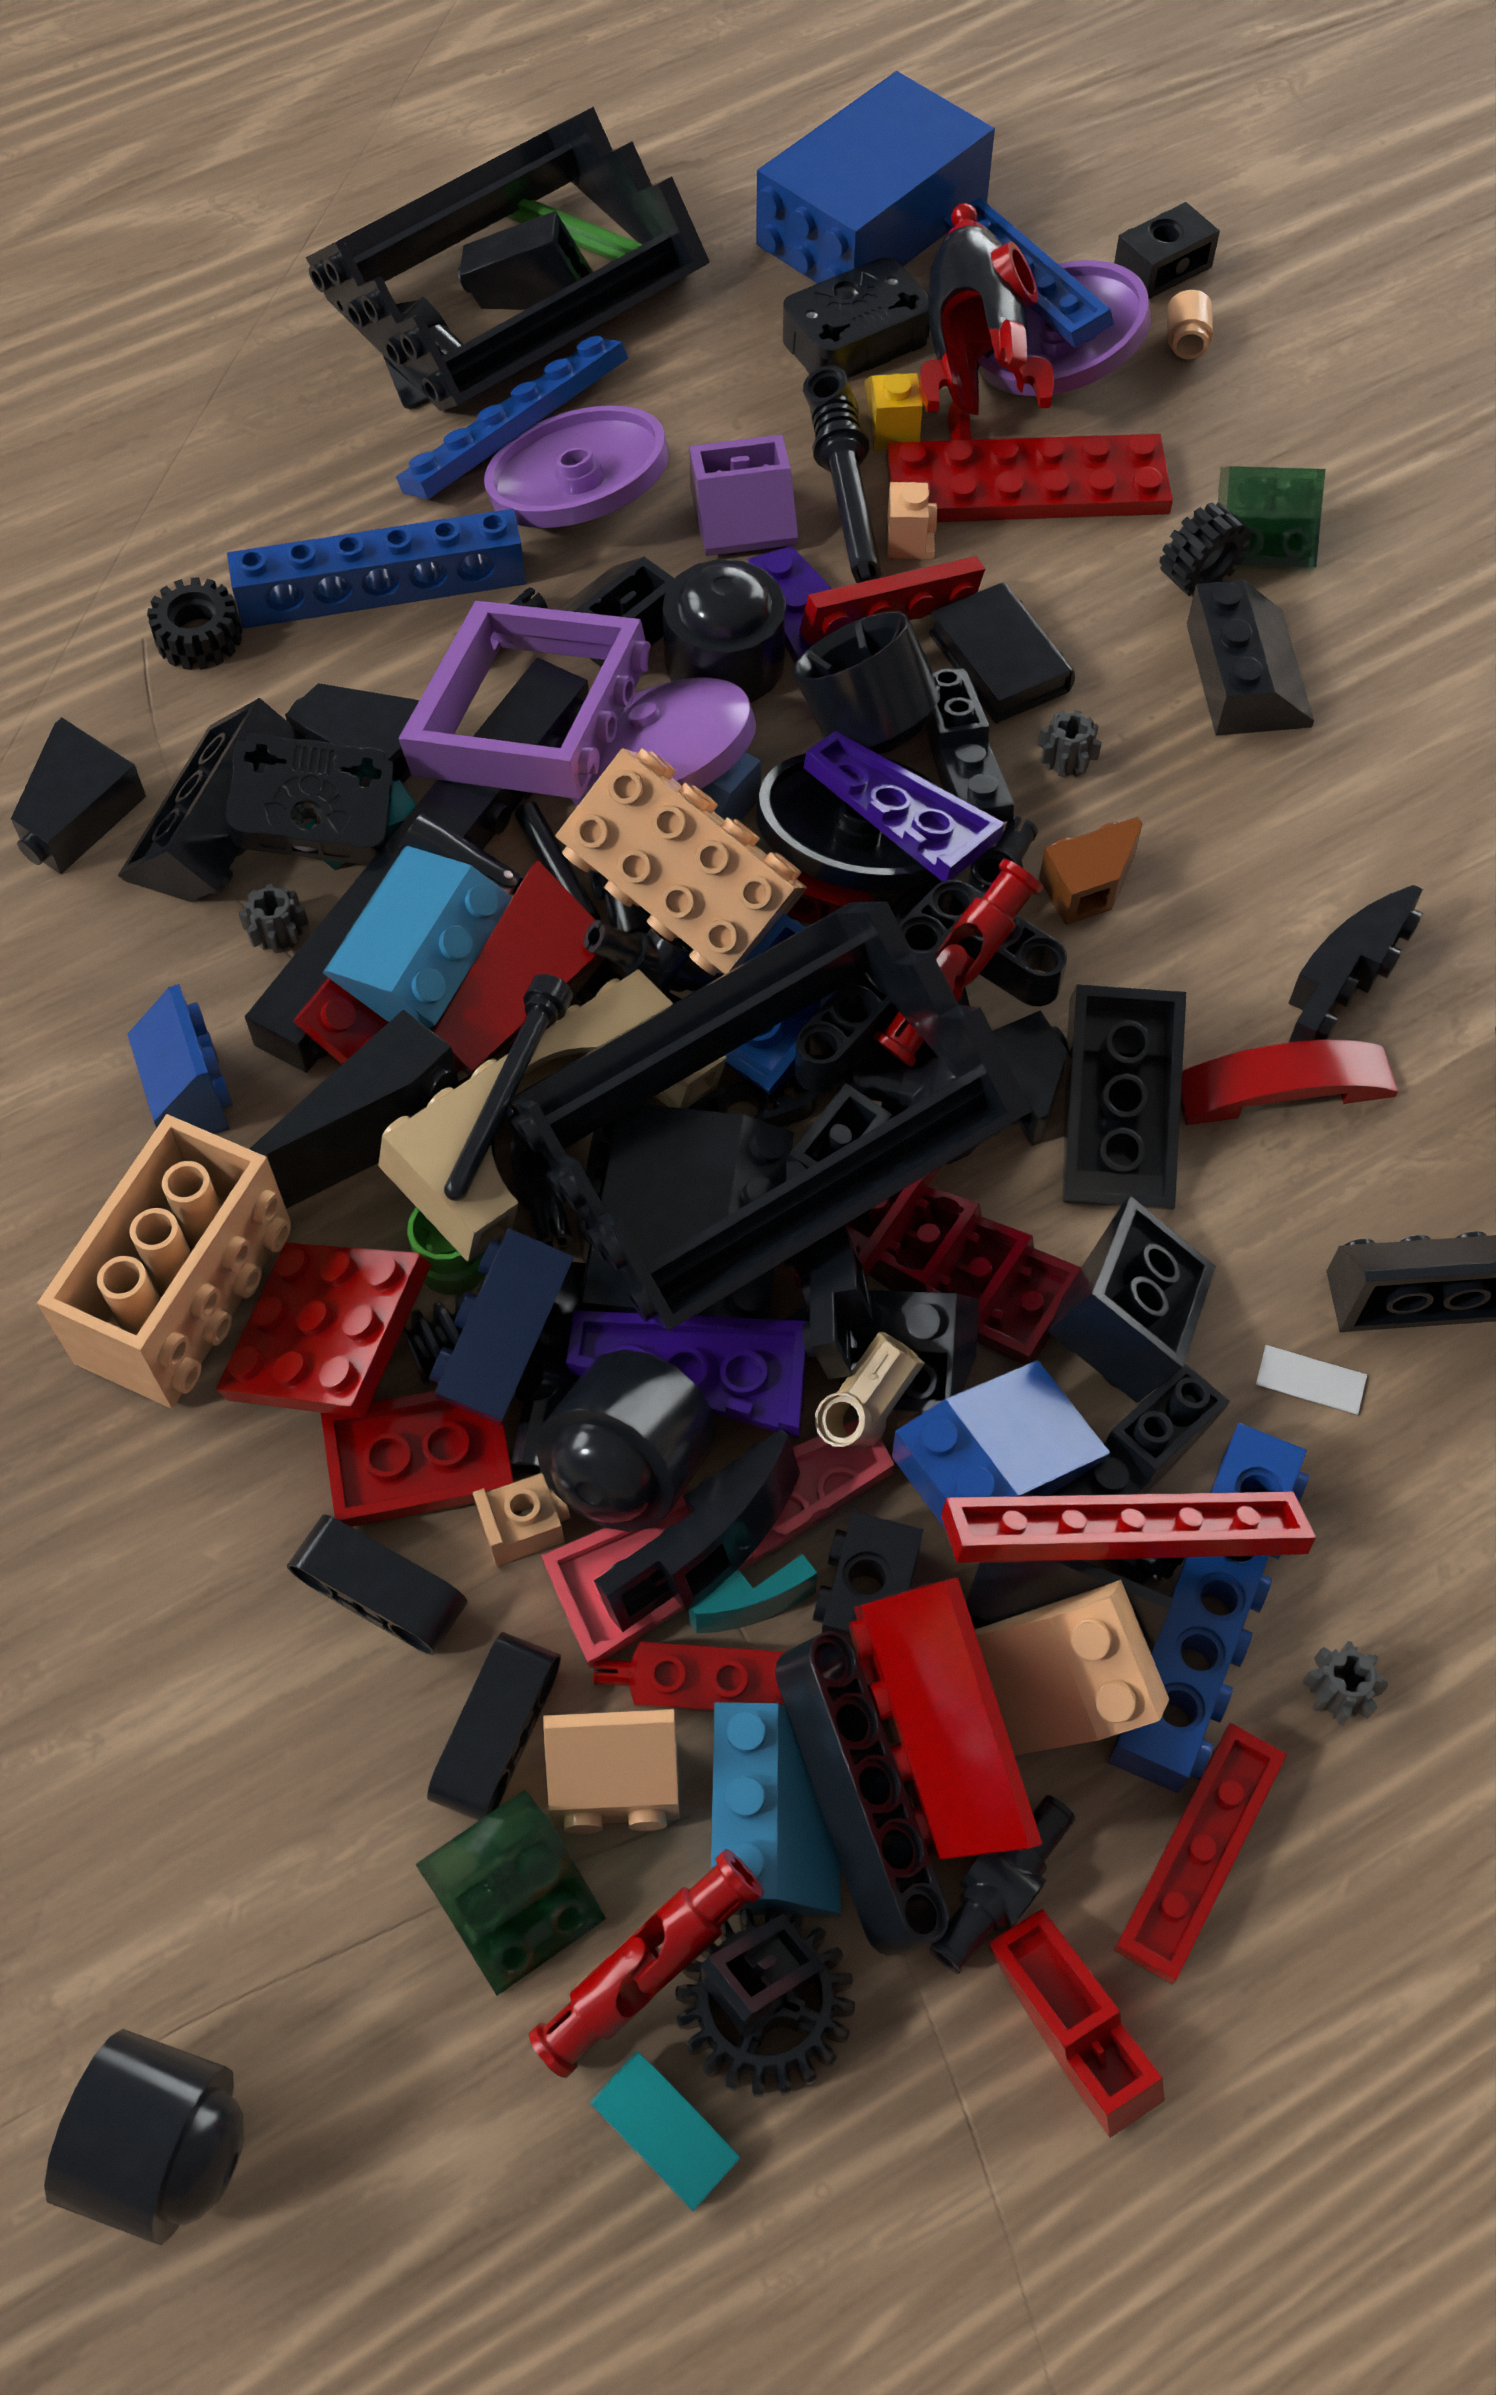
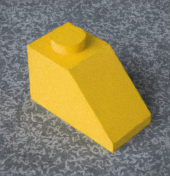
M918 374L875 375L865 379V393L874 451L887 450V443L920 442L923 405L919 390Z

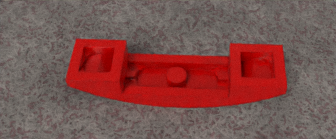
M1351 1040L1298 1041L1269 1045L1225 1055L1183 1070L1181 1109L1186 1125L1237 1119L1241 1114L1242 1108L1248 1106L1337 1094L1341 1095L1343 1104L1396 1097L1398 1089L1383 1046Z

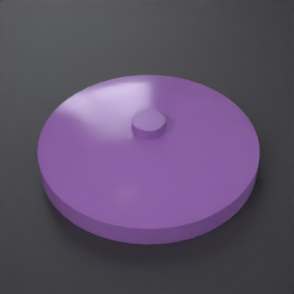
M1097 260L1071 261L1059 264L1108 306L1113 317L1114 325L1076 348L1030 307L1026 308L1028 328L1027 357L1038 356L1047 359L1051 363L1054 372L1053 394L1072 391L1107 376L1131 358L1145 340L1151 325V307L1144 283L1131 270L1115 263ZM995 354L988 358L982 355L978 360L979 373L992 386L1012 394L1036 396L1034 388L1029 384H1024L1021 394L1016 387L1015 375L1006 367L1000 366L995 358Z
M616 405L587 407L565 412L541 421L506 444L488 464L484 484L493 509L495 511L514 509L517 525L533 528L569 526L612 513L644 494L663 474L669 460V447L661 423L646 411Z
M716 678L681 679L634 693L632 704L629 707H625L618 721L614 740L607 744L600 758L597 775L592 774L581 799H570L578 806L621 748L636 753L641 748L648 752L653 751L676 770L672 778L679 784L683 785L685 782L690 786L695 785L699 789L704 788L727 772L743 756L753 740L756 730V719L747 695L737 685Z

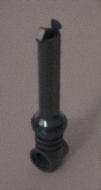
M837 366L821 367L813 371L803 384V393L810 408L815 432V441L812 446L813 457L820 467L832 474L851 572L856 583L878 579L882 575L860 471V465L870 449L869 439L864 430L860 428L858 421L859 408L844 370Z

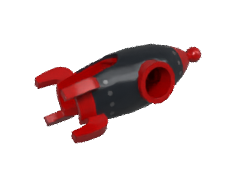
M963 203L954 208L951 216L954 227L950 229L941 243L931 266L927 308L937 359L923 363L919 376L921 400L927 413L939 411V390L944 386L948 387L953 399L948 413V427L951 440H971L970 415H979L978 360L982 355L988 358L995 354V358L1000 366L1006 367L1015 375L1016 387L1021 394L1024 384L1031 385L1036 393L1039 408L1050 409L1054 389V372L1051 363L1042 357H1027L1028 328L1026 308L1038 301V291L1032 271L1021 250L1014 242L1010 241L1003 245L990 230L981 223L976 222L977 212L975 207L971 204Z

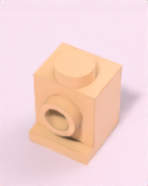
M890 482L887 513V559H934L937 503H928V483Z
M542 1473L486 1493L484 1488L472 1492L497 1567L565 1543L560 1522L571 1519L567 1504L555 1495L552 1488L547 1487ZM534 1506L532 1512L526 1516L514 1514Z

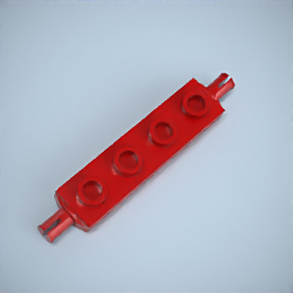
M639 1641L632 1656V1661L607 1659L595 1661V1670L618 1673L593 1672V1685L630 1686L629 1689L636 1707L714 1712V1703H779L784 1705L777 1685L775 1669L778 1659L785 1652ZM857 1657L867 1686L876 1682L869 1658L860 1659Z

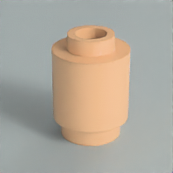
M1186 290L1176 294L1170 300L1167 307L1168 344L1180 358L1195 359L1206 352L1213 339L1212 302L1208 295L1198 290Z

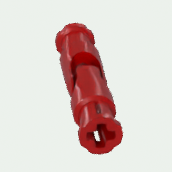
M1002 860L999 864L1001 872L982 898H974L936 952L935 959L957 1002L962 996V990L965 985L971 984L978 977L1016 927L1013 920L1032 894L1039 895L1044 889L1043 885L1029 872L1010 860ZM969 936L983 938L982 949L976 960L970 957L962 946L957 945L961 940ZM900 1011L897 1012L883 1032L877 1031L872 1037L880 1046L910 1067L917 1061L914 1054L924 1042V1039Z
M728 1849L722 1851L715 1859L717 1865L691 1889L682 1887L621 1947L611 1956L607 1957L571 1991V2001L547 2024L540 2022L529 2032V2039L535 2052L551 2071L563 2078H567L578 2067L577 2060L601 2038L611 2039L661 1989L686 1969L722 1935V1925L747 1901L755 1903L764 1894L762 1885L757 1877L735 1853Z

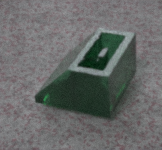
M1220 467L1218 502L1229 509L1252 533V538L1248 540L1251 543L1249 550L1242 552L1245 558L1241 564L1236 563L1235 565L1316 568L1326 469Z
M523 1790L415 1864L496 1996L607 1919L551 1821L526 1790Z

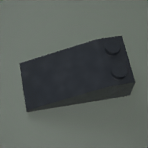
M1076 985L1069 1000L1067 1044L1069 1052L1066 1057L1063 1202L1121 1206L1131 1196L1145 1208L1175 1209L1187 992Z
M402 1010L250 1147V1150L268 1158L286 1209L379 1163L382 1135L391 1123L402 1116L411 1118L426 1108L430 1100L441 1090L447 1087L457 1088L459 1081L452 1047L405 1010Z

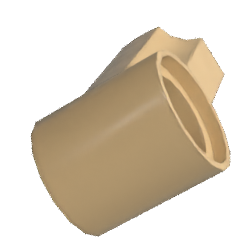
M879 1332L853 1368L852 1376L846 1378L837 1393L827 1396L820 1402L815 1412V1426L819 1436L824 1442L837 1447L866 1448L874 1445L883 1436L886 1429L887 1416L925 1363L918 1357V1354L887 1333ZM853 1405L859 1416V1424L856 1431L849 1436L844 1429L843 1416L846 1410Z

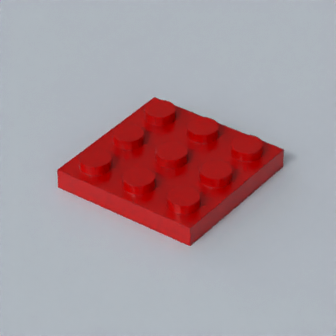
M286 1242L215 1390L228 1401L364 1418L431 1265L420 1253Z

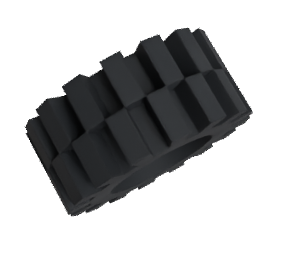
M1213 502L1208 503L1205 510L1199 507L1194 511L1192 519L1186 517L1181 522L1183 525L1181 530H1174L1170 537L1173 541L1166 543L1162 550L1165 555L1160 557L1161 571L1189 597H1193L1196 584L1223 582L1222 578L1226 574L1230 577L1235 572L1233 566L1236 563H1242L1245 558L1242 552L1249 550L1251 544L1248 541L1252 538L1249 528L1219 502L1216 505Z
M199 577L191 578V585L184 586L182 579L174 581L176 589L173 591L167 586L163 587L160 590L162 598L154 596L150 601L152 608H148L147 611L151 632L159 654L163 659L167 657L169 664L175 667L181 661L183 669L192 670L193 663H198L200 670L208 669L206 661L213 659L217 666L224 662L222 653L231 657L236 652L234 645L240 646L242 627L232 594L229 595L225 586L221 584L217 588L215 581L207 579L205 584L201 585ZM195 619L210 620L197 628H180L185 623Z

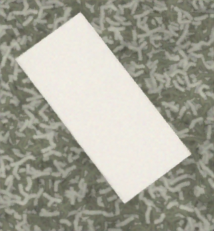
M1265 1345L1256 1385L1358 1415L1367 1374Z

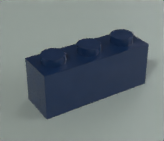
M508 1228L502 1242L493 1238L490 1240L477 1270L487 1275L478 1296L467 1292L453 1325L463 1329L454 1351L443 1346L430 1374L429 1380L439 1383L435 1391V1398L501 1425L574 1256Z

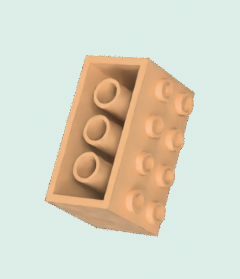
M621 748L555 835L556 838L566 845L562 854L584 872L588 873L591 869L606 877L609 881L604 888L621 903L628 907L635 904L649 912L651 916L646 922L660 935L669 941L681 938L693 948L689 957L706 972L713 976L717 972L726 974L744 962L783 914L787 915L808 887L797 879L802 872L776 852L774 854L770 852L767 855L755 844L760 838L735 818L732 820L729 817L724 820L716 814L714 810L718 804L695 785L690 786L685 782L681 785L674 780L672 776L676 770L653 751L648 752L644 748H641L638 753Z
M165 1115L37 1302L38 1307L73 1364L173 1409L182 1393L187 1394L193 1389L199 1379L203 1360L213 1345L217 1346L225 1339L231 1327L233 1313L243 1298L247 1299L255 1292L265 1263L272 1252H278L283 1248L290 1234L291 1221L268 1158L173 1116Z

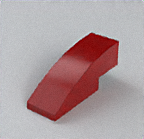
M1043 1908L988 1943L991 1953L1033 2024L1109 2138L1165 2101L1162 2076L1122 2025L1120 2010Z

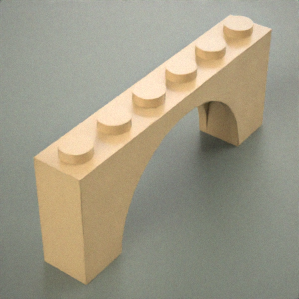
M639 969L621 981L618 978L610 980L599 990L595 998L581 1007L579 1005L570 1006L562 1019L557 1020L555 1024L545 1030L514 1095L671 1006L673 1003ZM508 1054L498 1061L490 1059L484 1062L475 1070L469 1080L455 1089L447 1087L441 1090L430 1100L426 1108L411 1118L402 1116L396 1119L387 1127L382 1135L378 1166L467 1262L485 1251L492 1238L499 1241L505 1237L508 1228L513 1229L519 1204L501 1179L492 1155L491 1145L466 1197L460 1201H452L444 1193V1186ZM727 1057L719 1058L654 1097L668 1107L687 1109L717 1088Z

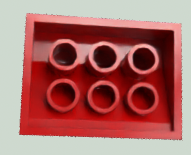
M958 1577L922 1585L853 1607L857 1620L849 1622L851 1638L860 1659L869 1657L876 1682L868 1684V1688L880 1722L887 1719L889 1721L895 1745L890 1746L902 1782L908 1783L915 1806L912 1810L929 1854L939 1859L1030 1849L1042 1845Z

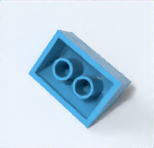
M406 846L323 971V974L386 1021L390 1022L402 1010H405L429 1029L435 1026L513 897L472 865Z
M714 1703L711 1869L717 1865L716 1857L722 1851L728 1849L735 1853L754 1873L764 1890V1894L755 1903L747 1901L734 1915H740V1911L743 1909H750L753 1915H765L768 1907L777 1908L778 1916L781 1914L792 1916L794 1913L801 1914L802 1916H841V1864L785 1705L779 1703Z

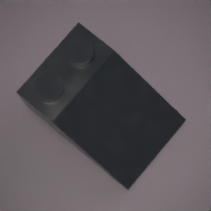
M1130 1196L1123 1202L1064 1293L1048 1332L1055 1336L1067 1350L1077 1354L1103 1375L1110 1385L1120 1389L1133 1401L1139 1403L1183 1368L1216 1266Z

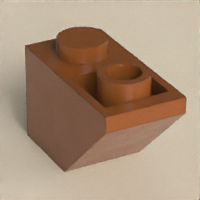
M1139 817L1120 823L1110 822L1096 831L1075 838H1062L1051 846L1045 847L1039 880L1065 925L1112 910L1136 854L1143 825Z

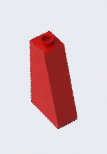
M539 860L528 870L434 1031L437 1036L452 1047L457 1074L462 1069L468 1076L473 1074L480 1065L493 1059L518 1035L527 1017L523 997L534 976L538 974L553 975L562 979L570 986L600 958L598 955L589 953L583 943L585 933L595 919Z

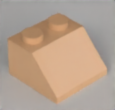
M674 1709L543 1716L548 1805L553 1826H564V1831L570 1834H592L602 1831L603 1824L628 1822V1828L631 1830L655 1831L666 1828L667 1820H680L678 1746Z

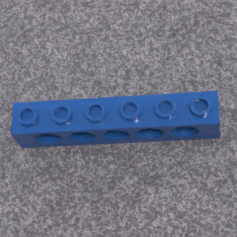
M514 509L227 552L232 591L243 629L526 584L522 545Z
M1238 1422L1227 1445L1210 1493L1294 1492L1300 1503L1310 1474L1300 1471L1307 1450ZM1281 1555L1247 1556L1248 1560L1243 1562L1232 1560L1228 1556L1185 1557L1170 1596L1174 1598L1151 1655L1169 1697L1168 1704L1180 1707L1186 1713L1189 1725L1186 1727H1175L1161 1717V1720L1118 1734L1108 1760L1109 1764L1178 1794L1189 1776L1198 1780L1201 1779L1213 1748V1744L1203 1740L1210 1719L1220 1723L1225 1714L1233 1692V1687L1223 1684L1230 1664L1238 1667L1241 1666L1249 1648L1253 1632L1243 1629L1249 1610L1251 1609L1259 1613L1268 1595L1272 1578L1262 1575L1268 1557L1270 1556L1278 1560ZM1205 1596L1219 1598L1227 1606L1229 1614L1220 1616L1209 1612L1204 1607L1201 1598ZM1181 1651H1198L1207 1659L1209 1669L1198 1671L1190 1668L1183 1661Z

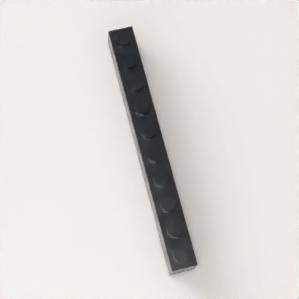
M537 657L473 737L561 748L589 693L588 680ZM437 780L244 1016L254 1046L305 1073L310 1070L318 1058H324L328 1054L324 1048L297 1026L293 1020L328 978L323 974V971L399 856L398 849L404 836L421 813L426 814L484 850L495 834H500L505 830L512 812L523 799L531 797L533 793Z

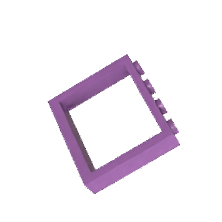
M475 601L398 738L411 776L581 799L592 774L597 775L600 758L607 744L611 743L616 736L618 721L625 707H629L633 702L635 687L642 672H647L649 669L647 662L651 645L645 640L641 619ZM501 647L605 660L561 748L454 734Z

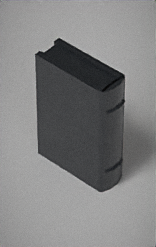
M1005 582L931 611L934 625L933 629L929 631L930 637L954 669H966L980 704L995 724L1070 692L1075 681L1074 670L1064 659L1063 653L1057 650L1023 606L1022 601L1015 596Z

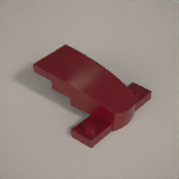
M942 1166L845 1224L860 1257L866 1277L869 1274L891 1291L957 1293L979 1299L977 1342L1023 1365L1036 1361L1052 1334L1048 1330L1059 1303L1081 1267L1034 1248L1033 1235L982 1217L979 1203L928 1187ZM795 1270L793 1277L796 1287L802 1289V1282Z

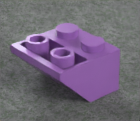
M782 435L689 446L690 487L705 556L798 544L791 467Z

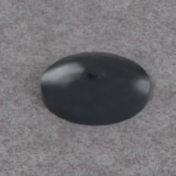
M806 753L781 762L764 778L756 807L758 828L773 851L782 855L800 871L837 886L877 892L906 890L924 885L937 878L805 770L803 766ZM888 759L896 763L897 765L907 769L908 771L918 775L919 777L936 785L932 780H930L923 774L917 772L916 770L906 765H903L899 762Z

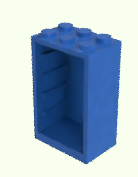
M895 71L757 170L756 245L816 283L823 282L879 258L895 259L903 267L947 234L943 218L952 214L955 207L963 203L968 204L978 197H981L987 203L995 128L899 71Z

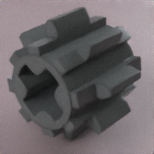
M1074 710V713L1059 712L1053 715L1049 728L1041 727L1038 746L1043 748L1041 762L1046 764L1049 770L1053 769L1058 772V776L1065 777L1066 774H1074L1076 777L1086 773L1090 760H1098L1102 744L1101 741L1096 739L1099 726L1094 724L1091 717L1086 718L1081 715V711Z
M266 884V888L254 889L248 894L249 902H245V910L239 912V917L243 929L247 930L253 947L259 945L263 950L270 948L273 949L274 953H281L282 949L289 946L293 948L300 942L299 935H302V927L309 925L305 908L300 906L295 890L289 891L284 886L282 889H279L274 884Z
M1351 1641L1346 1642L1340 1653L1337 1649L1333 1652L1325 1647L1320 1649L1314 1658L1319 1669L1309 1671L1303 1679V1684L1310 1687V1692L1316 1693L1317 1701L1312 1707L1313 1710L1322 1711L1326 1709L1333 1713V1719H1337L1339 1725H1344L1351 1716V1713L1354 1717L1360 1714L1368 1719L1377 1709L1376 1703L1372 1698L1381 1695L1388 1687V1682L1381 1679V1674L1375 1671L1374 1665L1378 1660L1376 1654L1364 1656L1357 1652L1358 1647H1354ZM1338 1674L1345 1676V1681L1341 1678H1336ZM1346 1686L1355 1688L1353 1692L1347 1691Z

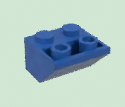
M180 984L168 987L127 1034L155 1126L157 1128L165 1115L168 1114L212 1134L229 1130L223 1109L233 1106L225 1079L221 1074L217 1053L199 1004L195 1002L187 1005Z

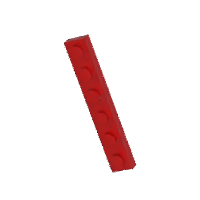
M1294 1492L946 1498L941 1513V1518L957 1563L1309 1554L1316 1539Z

